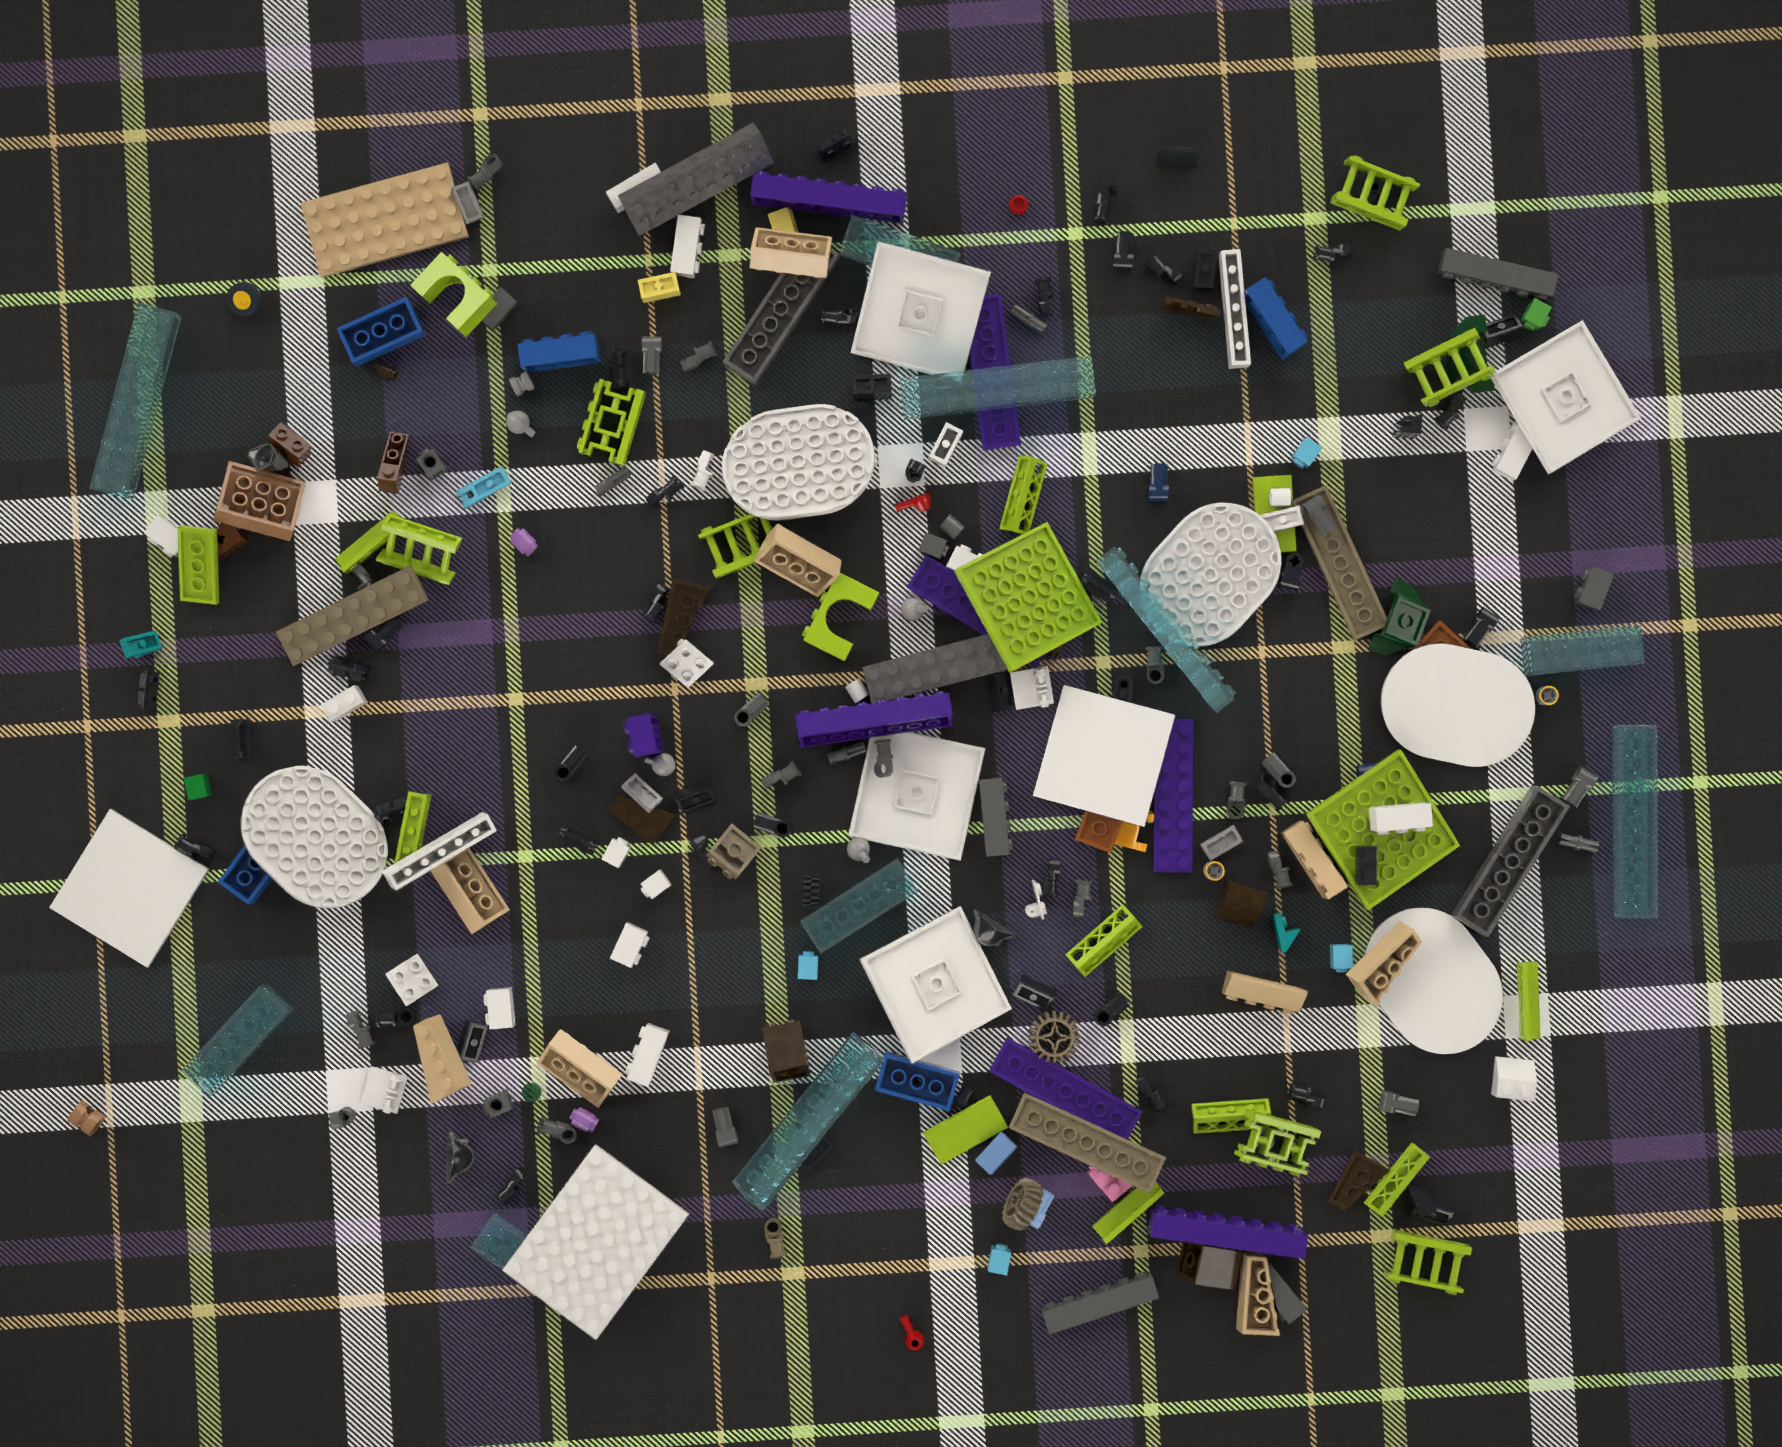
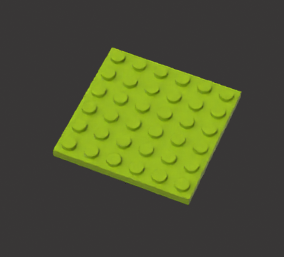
M1048 522L954 570L1009 672L1020 668L1103 623Z
M1399 749L1306 813L1366 910H1370L1460 846L1402 750ZM1422 802L1431 803L1433 827H1426V831H1414V828L1408 829L1406 833H1396V830H1390L1389 834L1378 835L1377 831L1370 830L1369 807ZM1356 846H1377V885H1356Z

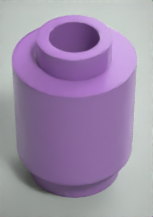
M517 528L510 535L512 538L510 542L527 557L538 547L536 540L524 528L521 530Z
M581 1107L578 1110L574 1109L569 1118L572 1120V1125L591 1133L599 1121L595 1114Z

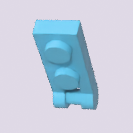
M503 466L460 488L456 491L458 497H461L464 509H467L509 486L512 482ZM470 491L474 494L472 498H469L467 494Z

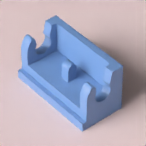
M1000 1132L975 1161L990 1175H993L1018 1146L1006 1134Z

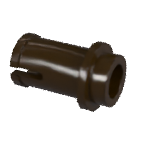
M376 360L372 366V371L386 377L387 381H394L397 377L398 371L395 367H390L379 360Z
M1067 642L1046 654L1057 660L1063 648L1068 646Z

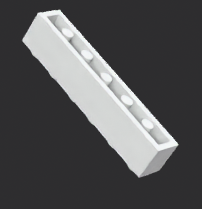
M1240 249L1224 250L1219 253L1218 259L1229 369L1246 368L1251 364L1241 252Z
M482 812L382 872L391 888L398 890L497 830L488 814Z

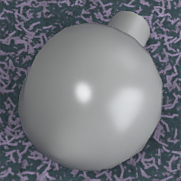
M513 411L507 414L506 424L511 432L515 434L525 432L530 437L534 436L536 432L529 427L530 420L526 413L523 411Z
M909 598L901 605L902 616L909 621L920 619L923 613L928 611V606L926 604L923 605L916 598Z
M661 753L655 757L647 756L645 758V763L651 764L653 771L659 776H668L675 770V761L667 753Z
M862 838L852 839L847 845L849 857L864 863L870 861L868 856L870 846L868 842Z

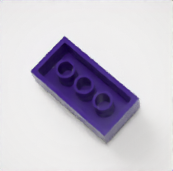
M648 713L626 718L627 722L624 723L626 734H630L631 742H628L630 754H634V757H644L664 752L657 715Z

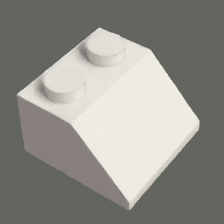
M1495 1056L1491 1094L1499 1098L1535 1101L1537 1078L1534 1060Z

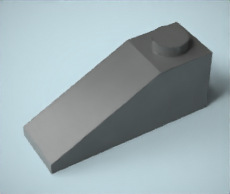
M1268 1262L1273 1302L1278 1310L1276 1314L1282 1322L1286 1320L1291 1324L1307 1309Z

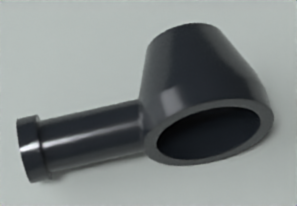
M701 833L688 839V843L700 855L708 869L713 867L708 862V857L706 856L707 852L705 849L709 844L707 838Z

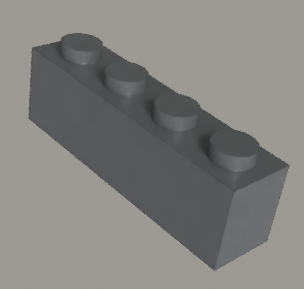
M1002 778L979 780L986 857L1010 855L1009 850H1013L1012 839H1008L1007 831H1011L1010 819L1006 820L1009 804L1008 800L1004 801V793H1007V783Z

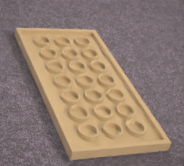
M449 163L301 202L320 276L323 278L469 238L463 215L451 189L455 187Z

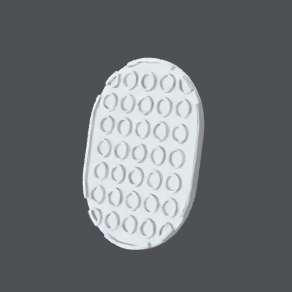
M826 404L806 405L760 413L750 418L751 420L740 426L733 433L723 454V479L733 500L748 513L768 520H787L824 515L845 508L863 493L870 482L875 465L874 446L864 425L850 412Z
M1232 503L1206 505L1187 515L1150 555L1141 574L1140 600L1144 613L1152 626L1169 640L1187 646L1212 645L1234 634L1267 599L1278 581L1281 568V550L1273 529L1263 517L1253 510Z
M1429 644L1408 652L1391 668L1382 688L1381 711L1389 732L1407 750L1431 759L1464 766L1481 767L1501 762L1521 747L1528 737L1534 722L1535 700L1527 678L1518 667L1507 659L1488 652L1450 644Z
M294 766L277 770L263 778L253 788L245 802L241 818V831L248 852L258 865L286 892L307 905L319 908H338L360 900L377 884L383 874L382 871L387 861L388 846L381 823L374 818L375 814L343 782L324 770L309 766Z
M1412 908L1393 914L1376 928L1370 937L1371 939L1364 956L1399 922L1414 929L1422 943L1411 959L1403 964L1400 975L1398 977L1395 976L1389 984L1391 988L1388 992H1384L1379 1000L1381 1002L1379 1006L1402 1036L1423 1050L1437 1054H1454L1476 1046L1489 1035L1501 1013L1503 991L1496 968L1464 925L1449 914L1431 908Z

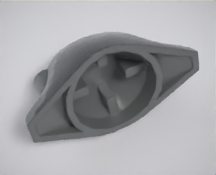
M270 443L250 449L247 455L255 468L261 471H281L287 468L289 464L283 454Z
M973 910L975 915L973 932L980 944L998 947L1004 939L1015 937L1013 932L978 910Z
M448 1132L446 1183H451L459 1173L467 1171L472 1166L474 1153L468 1145V1139H457L453 1132Z

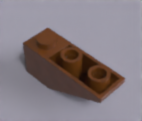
M390 431L377 476L379 491L399 493L409 434Z

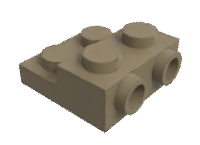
M731 824L706 856L712 866L717 867L718 865L723 869L722 873L727 878L732 879L733 877L736 880L762 847L735 825Z

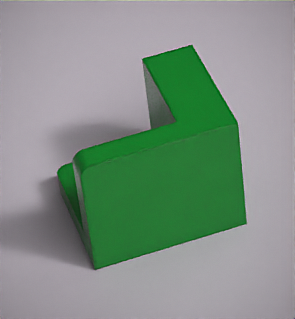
M208 774L184 778L188 800L212 796Z

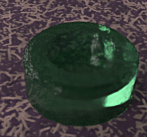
M535 1082L526 1084L522 1089V1096L528 1102H535L542 1095L540 1085Z

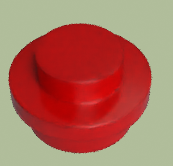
M1017 195L1011 198L1009 209L1012 213L1021 215L1027 211L1028 201L1025 197Z

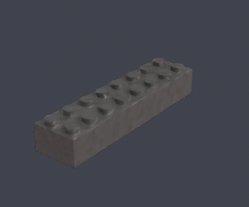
M751 123L619 194L618 197L633 227L640 236L750 177L753 173H757L774 164L760 131L754 123Z
M832 249L827 277L840 259L839 254ZM781 273L723 360L724 366L756 386L827 278Z
M989 634L862 667L872 704L879 700L889 701L1008 669Z
M1531 786L1451 916L1479 934L1489 937L1570 806L1539 786Z

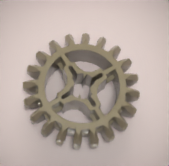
M1052 1011V1017H1049L1048 1012H1045V1019L1041 1015L1038 1016V1019L1041 1021L1040 1023L1032 1022L1037 1026L1036 1029L1029 1028V1031L1034 1033V1035H1028L1029 1039H1034L1029 1045L1030 1047L1037 1046L1033 1049V1052L1037 1053L1040 1051V1059L1046 1055V1062H1049L1050 1057H1052L1053 1063L1057 1062L1056 1057H1059L1060 1061L1063 1062V1055H1066L1068 1059L1071 1058L1068 1051L1070 1050L1075 1053L1076 1050L1072 1046H1079V1042L1074 1041V1039L1080 1038L1079 1034H1074L1079 1031V1028H1072L1076 1023L1075 1020L1068 1023L1070 1016L1067 1015L1063 1019V1012H1060L1058 1017H1056V1011ZM1051 1022L1050 1030L1047 1033L1039 1034L1041 1028ZM1057 1022L1066 1025L1070 1034L1059 1032ZM1054 1027L1056 1034L1060 1035L1059 1038H1056L1055 1046L1052 1038L1049 1039V1036L1053 1035ZM1039 1040L1049 1041L1051 1043V1052L1042 1048ZM1069 1040L1067 1046L1057 1052L1058 1044L1061 1041Z
M1024 1178L1016 1182L1015 1186L1011 1188L1002 1212L1004 1223L1015 1230H1024L1027 1226H1030L1031 1221H1034V1217L1038 1215L1037 1212L1040 1209L1043 1197V1188L1038 1182Z

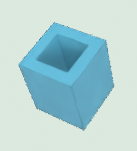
M1305 437L1291 457L1294 460L1293 463L1302 469L1303 467L1307 469L1322 447L1308 437Z
M1330 944V967L1336 969V972H1348V969L1353 967L1352 945Z
M803 951V955L799 954L798 979L817 980L818 955H814L813 951Z
M996 1244V1246H991L987 1267L988 1272L1007 1275L1011 1257V1249H1008L1007 1245Z

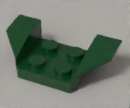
M1485 314L1465 317L1446 341L1476 328L1481 338L1477 340L1476 344L1488 367L1484 333L1487 332ZM1465 346L1459 349L1458 353L1469 376L1479 372L1480 369L1470 348ZM1446 355L1449 380L1454 382L1462 380L1452 357ZM1491 378L1486 381L1480 380L1466 387L1474 393L1495 391Z
M1394 578L1389 594L1395 596L1383 631L1381 634H1373L1368 648L1384 656L1405 648L1418 646L1431 611L1426 605L1422 604L1413 585L1398 578Z

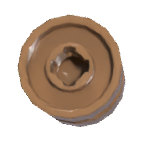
M82 1100L71 1112L67 1121L76 1127L81 1126V1131L92 1136L103 1123L105 1115L98 1110L92 1111V1106Z

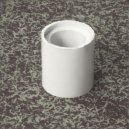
M1290 488L1270 489V506L1290 505Z
M860 678L845 687L855 703L869 695Z

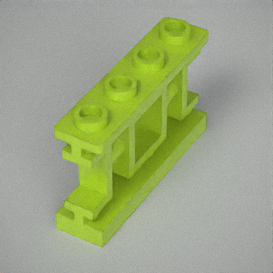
M600 379L599 383L596 382L594 385L593 393L595 397L589 403L588 412L590 414L588 419L584 420L582 427L584 434L583 438H579L577 448L580 454L590 457L594 448L610 452L608 461L625 467L646 393L634 388L629 389L627 396L610 392L613 383ZM604 387H606L605 396L613 398L611 408L601 405L599 412H597ZM633 396H635L627 421L628 414L618 410L621 400L631 403ZM605 411L621 416L617 433L600 429ZM593 424H595L593 431L603 434L600 444L590 442L588 449H586ZM622 432H624L618 455L615 457L617 450L607 447L610 437L620 439Z
M1247 1109L1245 1117L1248 1118V1121H1245L1244 1125L1252 1128L1247 1145L1239 1143V1150L1234 1152V1154L1240 1157L1239 1160L1251 1164V1161H1254L1256 1165L1264 1168L1270 1165L1273 1166L1272 1169L1283 1172L1284 1169L1289 1170L1288 1173L1295 1176H1300V1174L1307 1175L1308 1171L1305 1168L1309 1166V1163L1302 1160L1307 1143L1315 1145L1316 1141L1314 1139L1320 1137L1321 1131L1309 1125ZM1256 1122L1274 1126V1128L1267 1127L1264 1136H1260L1262 1126L1256 1124ZM1289 1131L1307 1135V1137L1299 1135L1297 1144L1294 1145L1293 1141L1295 1135L1289 1133ZM1274 1134L1285 1137L1280 1154L1269 1151ZM1257 1143H1260L1259 1153L1265 1157L1249 1154L1247 1151L1254 1153ZM1290 1152H1294L1291 1161L1298 1164V1166L1280 1162L1279 1160L1287 1161Z

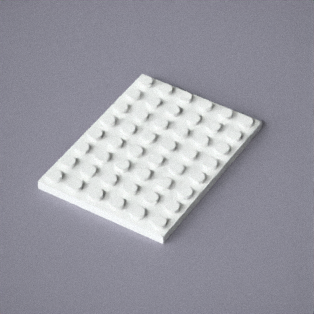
M595 1144L504 1267L503 1271L596 1340L689 1213Z

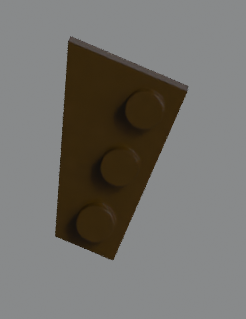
M1169 296L1165 297L1161 306L1162 311L1214 320L1220 317L1221 309L1216 308L1212 304L1201 305L1194 301H1185Z
M618 795L607 809L651 845L657 841L676 816L656 807L648 813L635 800L622 795Z
M1354 1151L1328 1202L1347 1211L1390 1169Z

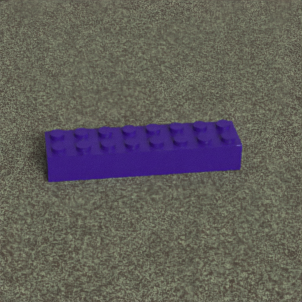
M759 171L758 174L753 173L750 197L752 205L775 208L788 207L791 210L904 224L907 193H903L901 189L887 191L879 186H873L872 189L865 188V185L862 184L848 186L845 182L835 181L833 184L827 183V180L824 179L810 181L802 176H797L795 179L789 178L786 174L772 176L768 172Z
M942 691L935 692L930 696L919 694L909 699L899 697L895 701L879 700L874 704L863 702L853 707L842 705L838 709L822 708L818 712L802 711L795 715L800 748L952 726L949 693Z
M1155 1205V1208L1150 1207L1147 1231L1151 1237L1305 1259L1308 1235L1303 1229H1300L1299 1225L1289 1224L1286 1227L1274 1221L1265 1224L1259 1219L1244 1221L1239 1216L1224 1218V1215L1219 1213H1213L1210 1216L1198 1210L1189 1213L1183 1208L1168 1210L1163 1205Z

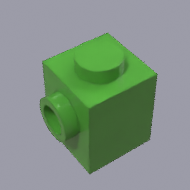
M1534 298L1530 301L1520 322L1524 324L1523 326L1526 329L1537 331L1548 323L1550 318L1548 314L1552 307Z

